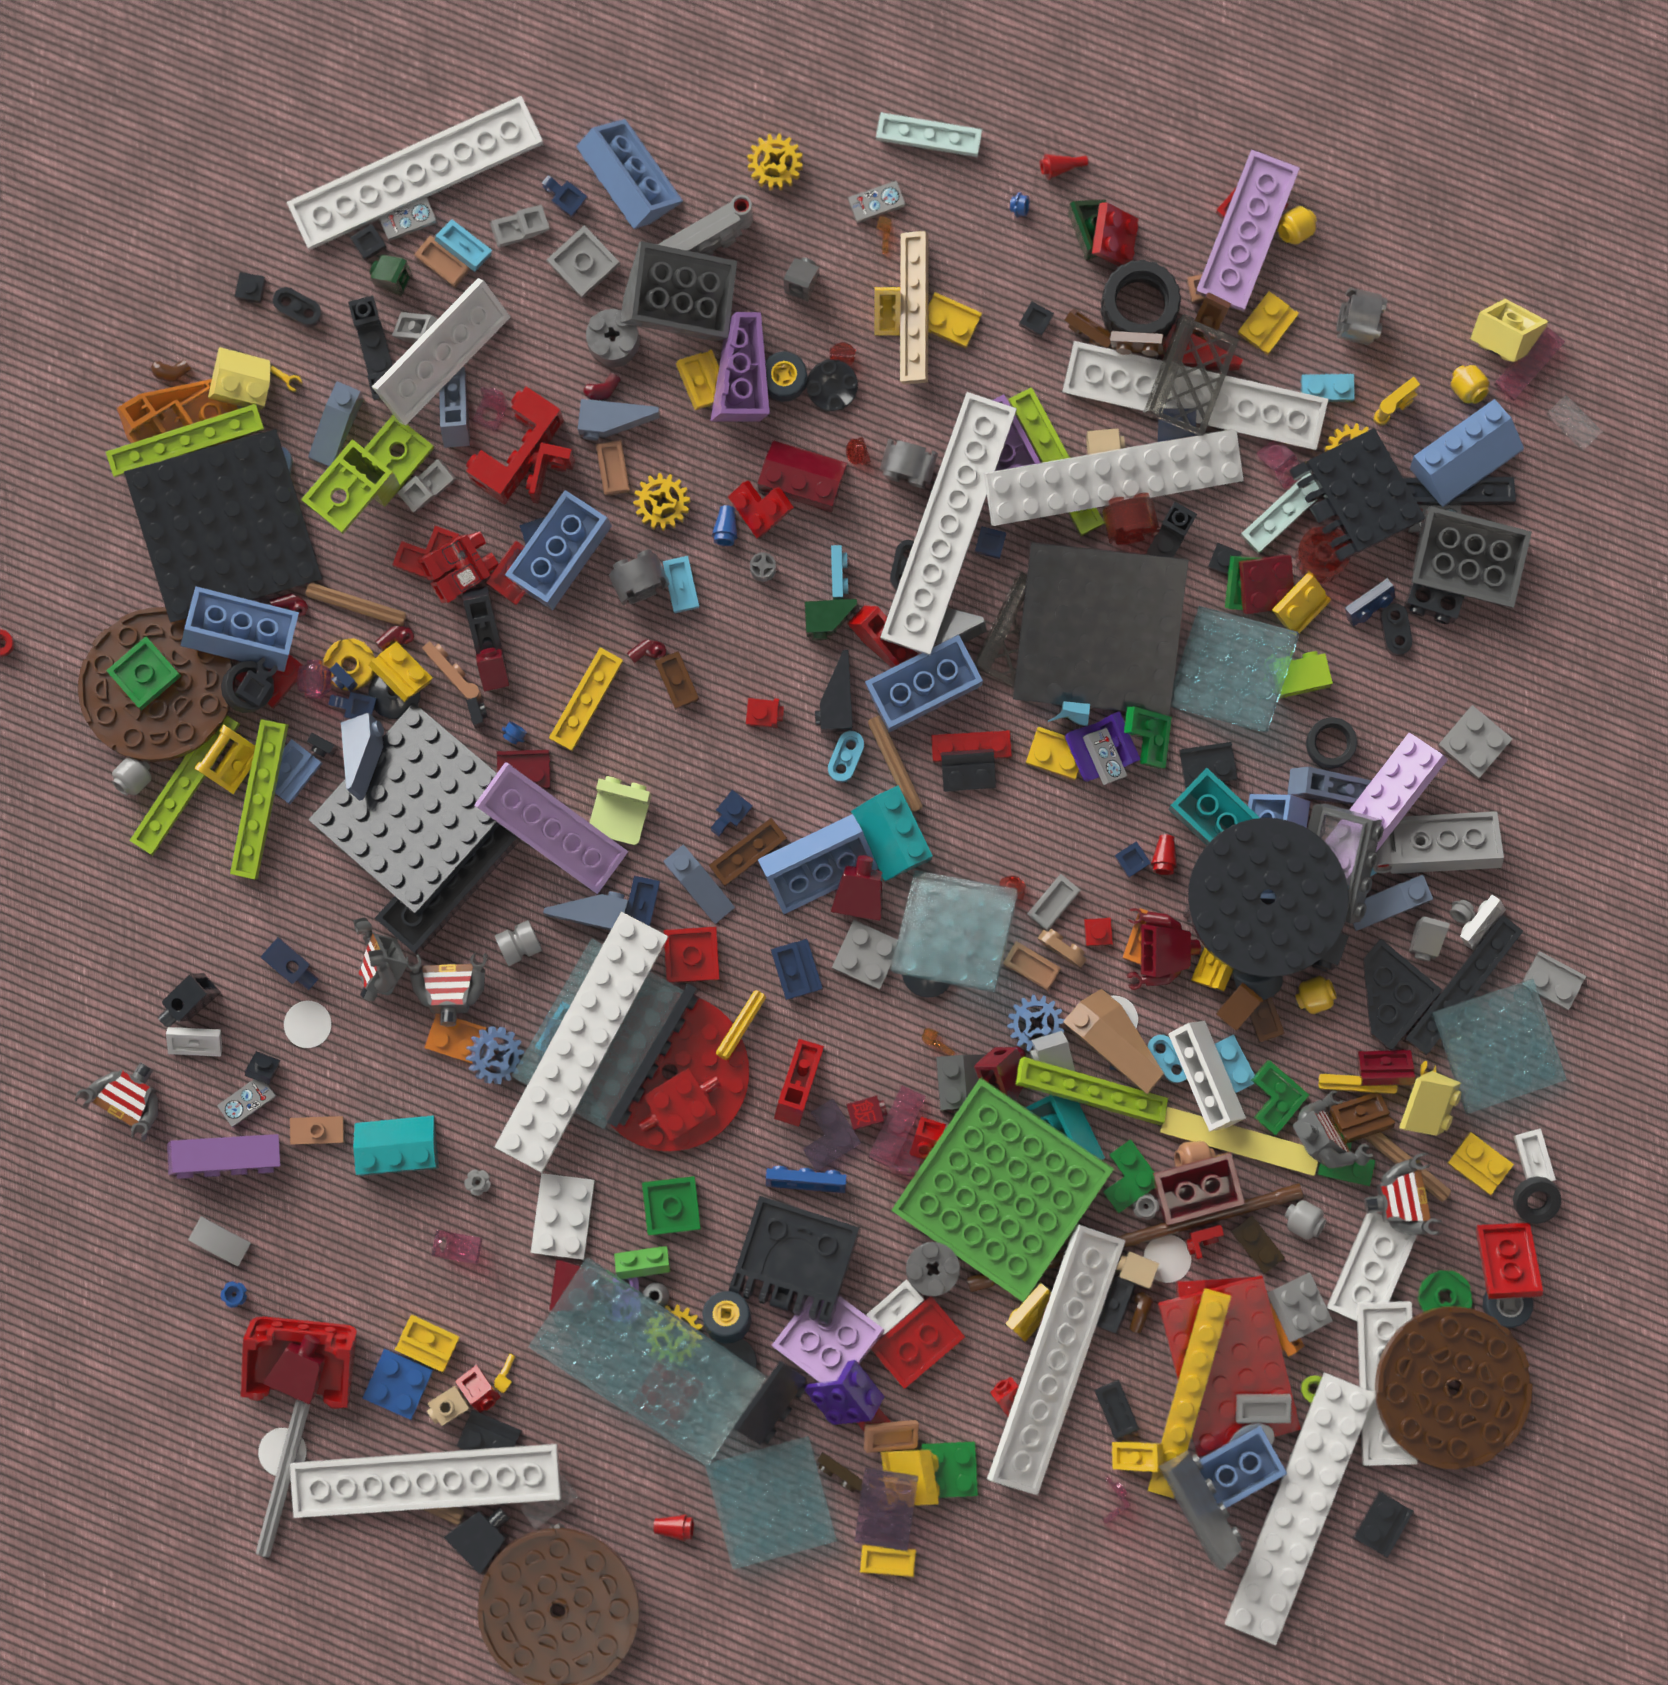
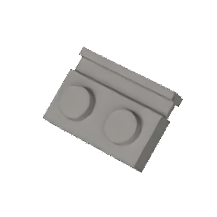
M1539 951L1520 986L1565 1010H1569L1586 976Z

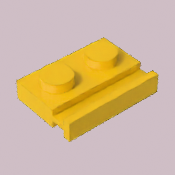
M1268 291L1237 334L1257 349L1259 348L1265 352L1264 354L1268 356L1296 319L1299 312L1291 309L1288 304Z
M934 292L932 300L928 305V332L966 349L982 313Z
M708 350V352L678 360L676 366L694 410L713 405L719 371L713 351Z
M1307 573L1272 611L1284 627L1289 630L1288 632L1297 637L1326 607L1331 599L1325 594V590L1316 578Z
M397 641L381 652L378 657L373 658L368 665L404 702L430 684L433 679Z
M1038 727L1025 764L1075 780L1079 769L1065 739V735Z
M1204 948L1191 981L1224 992L1233 968L1221 963Z
M1471 1132L1447 1162L1448 1165L1488 1195L1493 1194V1191L1514 1165Z
M1040 1283L1037 1288L1030 1292L1024 1303L1011 1313L1009 1320L1005 1323L1025 1342L1041 1325L1051 1292Z
M411 1314L395 1350L444 1372L460 1336Z

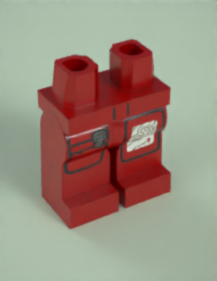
M481 532L460 535L417 559L427 579L434 580L430 584L441 603L451 602L464 591L491 576L489 572L499 564L492 553H488L483 557L479 556L476 549L486 544V540Z

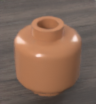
M1205 1141L1182 1143L1174 1153L1175 1167L1214 1157L1215 1152L1212 1148H1209Z

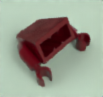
M1137 908L1129 909L1139 913V918L1136 921L1127 919L1130 923L1137 924L1145 921L1146 924H1141V974L1145 976H1140L1137 972L1128 973L1127 978L1136 977L1139 979L1136 984H1129L1128 987L1132 990H1137L1142 984H1146V986L1170 984L1181 974L1182 970L1190 968L1191 955L1200 954L1201 944L1199 940H1191V932L1182 930L1181 923L1168 914L1150 911L1146 914Z

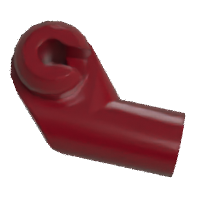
M293 593L270 599L271 606L299 612L298 617L304 616L308 611L306 601Z
M392 626L374 642L384 651L396 641L399 644L412 642L414 633L407 627Z
M645 639L628 651L627 655L634 663L643 656L660 659L666 655V647L660 641Z

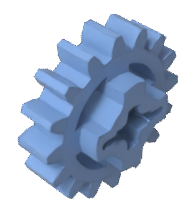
M1032 995L1031 1002H1027L1025 998H1022L1021 1003L1023 1006L1020 1007L1015 1004L1013 1008L1017 1013L1008 1015V1018L1014 1020L1013 1023L1007 1025L1008 1029H1014V1033H1012L1010 1038L1018 1037L1017 1046L1020 1047L1023 1043L1026 1044L1027 1052L1033 1047L1032 1041L1029 1040L1032 1036L1041 1035L1043 1037L1059 1031L1064 1033V1030L1059 1028V1025L1063 1024L1065 1019H1058V1015L1062 1010L1053 1009L1055 1001L1049 1004L1045 1003L1046 996L1037 1001L1036 996ZM1038 1006L1042 1007V1010L1031 1013L1027 1008ZM1050 1014L1054 1021L1053 1031L1047 1025V1017ZM1041 1015H1044L1040 1023L1043 1028H1036L1028 1033L1032 1025L1030 1019L1036 1020ZM1019 1017L1025 1022V1030L1022 1034L1018 1026Z
M490 1026L488 1033L485 1030H479L480 1038L472 1036L471 1040L475 1044L466 1048L472 1052L470 1056L466 1057V1060L473 1062L469 1070H477L475 1077L477 1079L484 1077L485 1083L491 1084L494 1081L495 1084H501L502 1078L505 1081H510V1073H519L516 1065L523 1064V1061L518 1059V1056L524 1054V1050H518L517 1048L521 1044V1040H512L515 1033H506V1028L499 1027L496 1030L495 1027ZM498 1037L504 1040L505 1043L498 1045L497 1041L493 1040V1038ZM494 1051H499L495 1056L496 1060H492V1057L495 1055ZM492 1066L497 1073L488 1072L485 1068Z

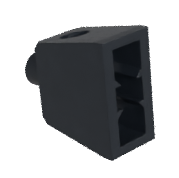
M205 973L189 974L162 1001L166 1010L158 1016V1019L167 1028L171 1027L176 1021H189L215 999L221 991Z
M500 1507L490 1517L483 1511H479L443 1538L478 1574H481L507 1539V1536L500 1528L510 1517Z

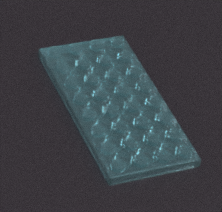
M589 1257L585 1259L528 1346L706 1466L709 1465L767 1377Z

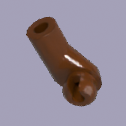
M185 359L174 366L163 364L162 361H155L151 365L153 376L168 382H174L192 370Z
M1145 1292L1137 1293L1134 1298L1137 1308L1129 1329L1135 1333L1142 1332L1153 1305L1151 1295Z

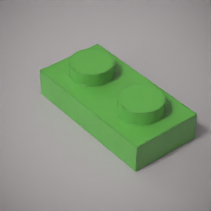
M667 1246L614 1253L617 1280L670 1272Z

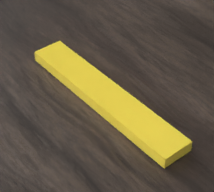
M1170 1107L1166 1109L1165 1123L1162 1124L1160 1129L1162 1134L1191 1142L1205 1141L1209 1147L1311 1176H1315L1318 1161L1310 1157L1305 1147L1301 1144L1234 1125L1225 1129L1209 1131L1202 1116Z

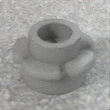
M1460 900L1452 903L1450 915L1457 922L1466 924L1471 918L1475 917L1474 907L1470 902Z
M475 1169L468 1173V1178L465 1179L464 1184L465 1188L470 1190L472 1195L480 1196L483 1192H487L490 1189V1176L486 1171ZM476 1180H480L479 1185L475 1184Z
M1149 1193L1133 1203V1206H1135L1134 1213L1138 1218L1152 1219L1159 1210L1158 1201ZM1144 1204L1148 1205V1209L1143 1208Z

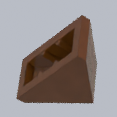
M1242 982L1219 1008L1216 1015L1237 1031L1263 999Z

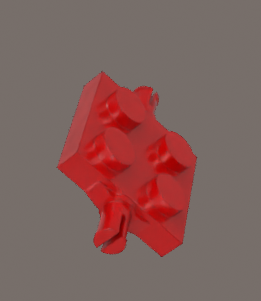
M687 1068L644 1094L643 1096L650 1106L651 1116L638 1123L642 1127L650 1122L641 1128L642 1131L645 1132L658 1125L665 1131L670 1141L715 1115L716 1112L709 1102L708 1093L721 1086L719 1081L709 1086L718 1080L716 1076L701 1084L695 1079L690 1069Z

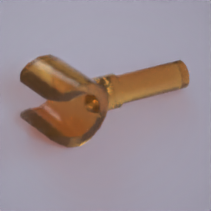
M880 216L876 229L884 232L882 236V254H888L892 221L890 218Z
M930 1028L924 1029L922 1041L925 1044L935 1046L949 1056L954 1055L955 1051L936 1040L939 1034L938 1031Z

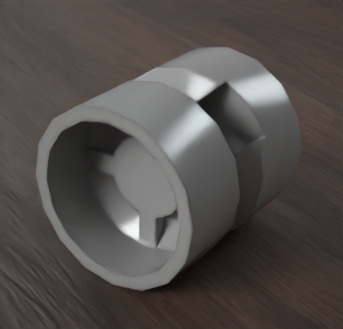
M529 920L516 925L513 932L507 929L495 935V939L508 966L521 961L524 954L530 957L542 951Z

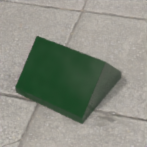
M1106 199L1073 201L1069 205L1068 215L1085 261L1098 257L1092 254L1099 204L1107 203Z

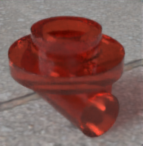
M846 342L837 343L830 348V359L840 360L851 366L856 359V349Z
M864 437L851 439L846 446L847 459L854 465H866L871 462Z
M1017 876L1004 877L1000 880L997 896L1023 900L1026 884Z

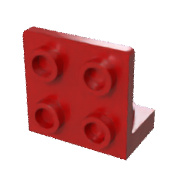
M541 443L539 450H534L532 458L534 473L533 475L529 474L526 484V490H529L528 495H530L533 503L539 504L548 465H551V469L560 472H566V469L573 470L575 458L572 449Z

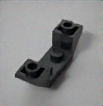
M372 295L349 301L348 304L361 345L373 401H377L381 398L372 386L393 366L377 305Z
M1174 501L1145 554L1174 557L1194 522L1197 513Z

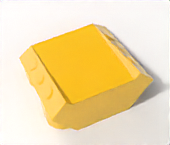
M931 1450L880 1452L889 1505L939 1504L940 1487L935 1481L934 1472L939 1467L938 1458L931 1453Z

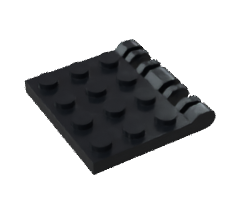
M1375 428L1308 461H1304L1289 470L1294 480L1311 473L1310 476L1296 483L1299 489L1306 488L1316 482L1319 489L1307 494L1305 497L1307 503L1321 497L1325 498L1310 507L1318 524H1322L1334 517L1336 518V521L1322 529L1324 534H1330L1340 527L1345 535L1333 539L1330 543L1333 549L1347 542L1350 543L1335 552L1340 562L1425 519L1423 512Z
M759 1196L729 1291L741 1295L747 1276L748 1280L743 1298L750 1299L754 1292L756 1280L762 1281L764 1284L759 1294V1303L765 1305L771 1292V1286L775 1285L770 1300V1307L789 1312L794 1294L797 1292L798 1296L793 1314L798 1316L803 1311L806 1296L812 1297L814 1300L809 1311V1319L814 1321L820 1311L821 1302L824 1301L819 1322L830 1325L861 1228Z

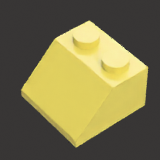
M1503 299L1479 312L1470 339L1477 342L1481 348L1492 350L1499 354L1502 359L1515 362L1528 354L1547 327L1549 321L1507 299Z
M219 347L208 398L241 407L256 404L258 411L265 406L270 384V360Z
M1434 1071L1418 1077L1399 1128L1435 1136L1441 1134L1444 1130L1447 1131L1453 1120V1116L1450 1115L1453 1106L1458 1104L1462 1092L1459 1091L1461 1083Z

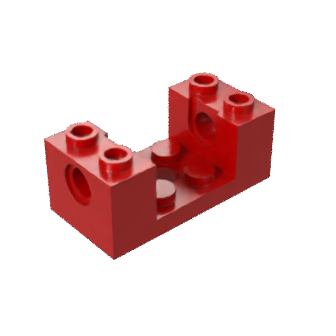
M527 386L523 391H517L511 400V404H513L511 409L516 413L514 415L515 419L528 427L529 430L522 438L523 445L518 451L514 450L507 460L509 465L507 467L482 450L477 455L473 454L466 464L468 468L466 472L471 483L504 505L532 468L534 450H539L541 443L548 444L564 422L560 408Z

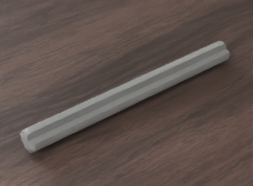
M298 1399L295 1401L256 1549V1554L262 1557H269L272 1552L291 1480L290 1463L296 1461L310 1408L309 1404Z

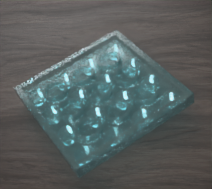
M1199 606L1173 683L1171 707L1267 733L1299 638V633Z
M915 870L891 966L892 973L995 993L1018 890Z
M1529 979L1432 1012L1454 1080L1461 1083L1459 1091L1462 1092L1460 1098L1465 1113L1469 1114L1567 1080L1534 979Z
M809 1436L705 1464L733 1570L837 1541Z

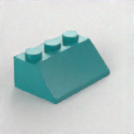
M1208 768L1191 783L1168 809L1206 846L1225 829L1243 821L1260 818Z
M899 785L874 796L851 811L863 831L885 882L932 860L933 855Z
M1049 1095L1025 1107L1099 1159H1105L1079 1102Z
M434 1115L355 1123L353 1149L355 1174L357 1176L439 1169Z

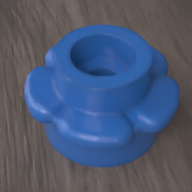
M1018 192L1016 197L1011 198L1010 211L1014 212L1016 218L1027 216L1030 198L1028 195H1022V192Z
M509 721L506 727H502V730L505 732L503 737L509 742L517 744L518 741H525L524 736L527 731L519 725Z
M235 1281L225 1284V1288L221 1291L222 1301H225L226 1305L231 1308L244 1304L247 1299L245 1294L246 1287L242 1283H236ZM233 1292L237 1293L236 1297L232 1296Z

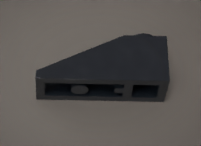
M488 586L464 591L462 593L463 603L476 655L487 648L502 649L503 653Z
M848 650L842 651L820 701V710H815L816 726H821V733L853 731Z

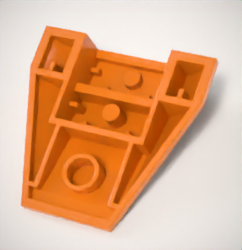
M212 379L139 394L118 406L117 410L127 439L130 443H134L237 410L238 407L208 398Z

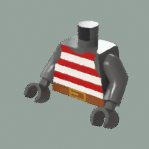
M365 917L355 919L353 921L357 935L365 933L363 939L367 946L358 971L364 985L360 995L365 1000L374 1001L378 993L387 996L392 993L408 963L397 939L371 932L372 925Z
M475 952L470 958L471 964L422 965V970L419 969L421 966V956L417 954L419 962L412 965L409 963L407 955V967L412 970L409 974L413 991L422 1005L430 1008L431 1013L441 1014L440 1025L445 1027L455 1026L456 1013H467L470 1005L475 1004L484 991L485 969L483 966L488 962V955L486 953L483 955L482 963L476 961Z
M140 1062L133 1075L124 1070L119 1072L113 1071L97 1079L86 1089L79 1090L74 1101L76 1102L79 1098L86 1099L82 1108L87 1109L91 1100L94 1099L92 1103L132 1126V1138L135 1133H143L141 1141L144 1142L147 1140L148 1130H150L158 1117L156 1089L146 1084L154 1070Z
M1331 1091L1322 1101L1313 1102L1300 1110L1298 1121L1293 1124V1128L1310 1157L1328 1168L1352 1165L1354 1161L1364 1166L1372 1158L1373 1154H1366L1369 1146L1366 1144L1360 1145L1355 1153L1349 1151L1328 1112H1325L1326 1110L1330 1111L1332 1106L1343 1103V1100L1337 1102L1332 1098L1338 1093L1337 1091Z
M1417 1154L1413 1159L1397 1163L1382 1176V1183L1377 1185L1378 1196L1364 1198L1367 1214L1381 1212L1383 1222H1389L1393 1229L1407 1235H1423L1427 1233L1441 1235L1443 1232L1434 1231L1433 1229L1436 1222L1442 1223V1221L1430 1218L1421 1171L1431 1166V1163L1422 1165L1420 1162V1158L1428 1154Z

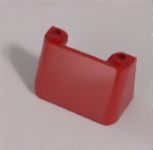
M266 1316L253 1318L243 1338L240 1397L259 1401L268 1396L271 1390H276L263 1384L266 1377L291 1342L301 1345L304 1336L311 1335L320 1341L315 1352L325 1357L317 1394L323 1395V1402L330 1408H347L350 1400L357 1329L345 1324Z

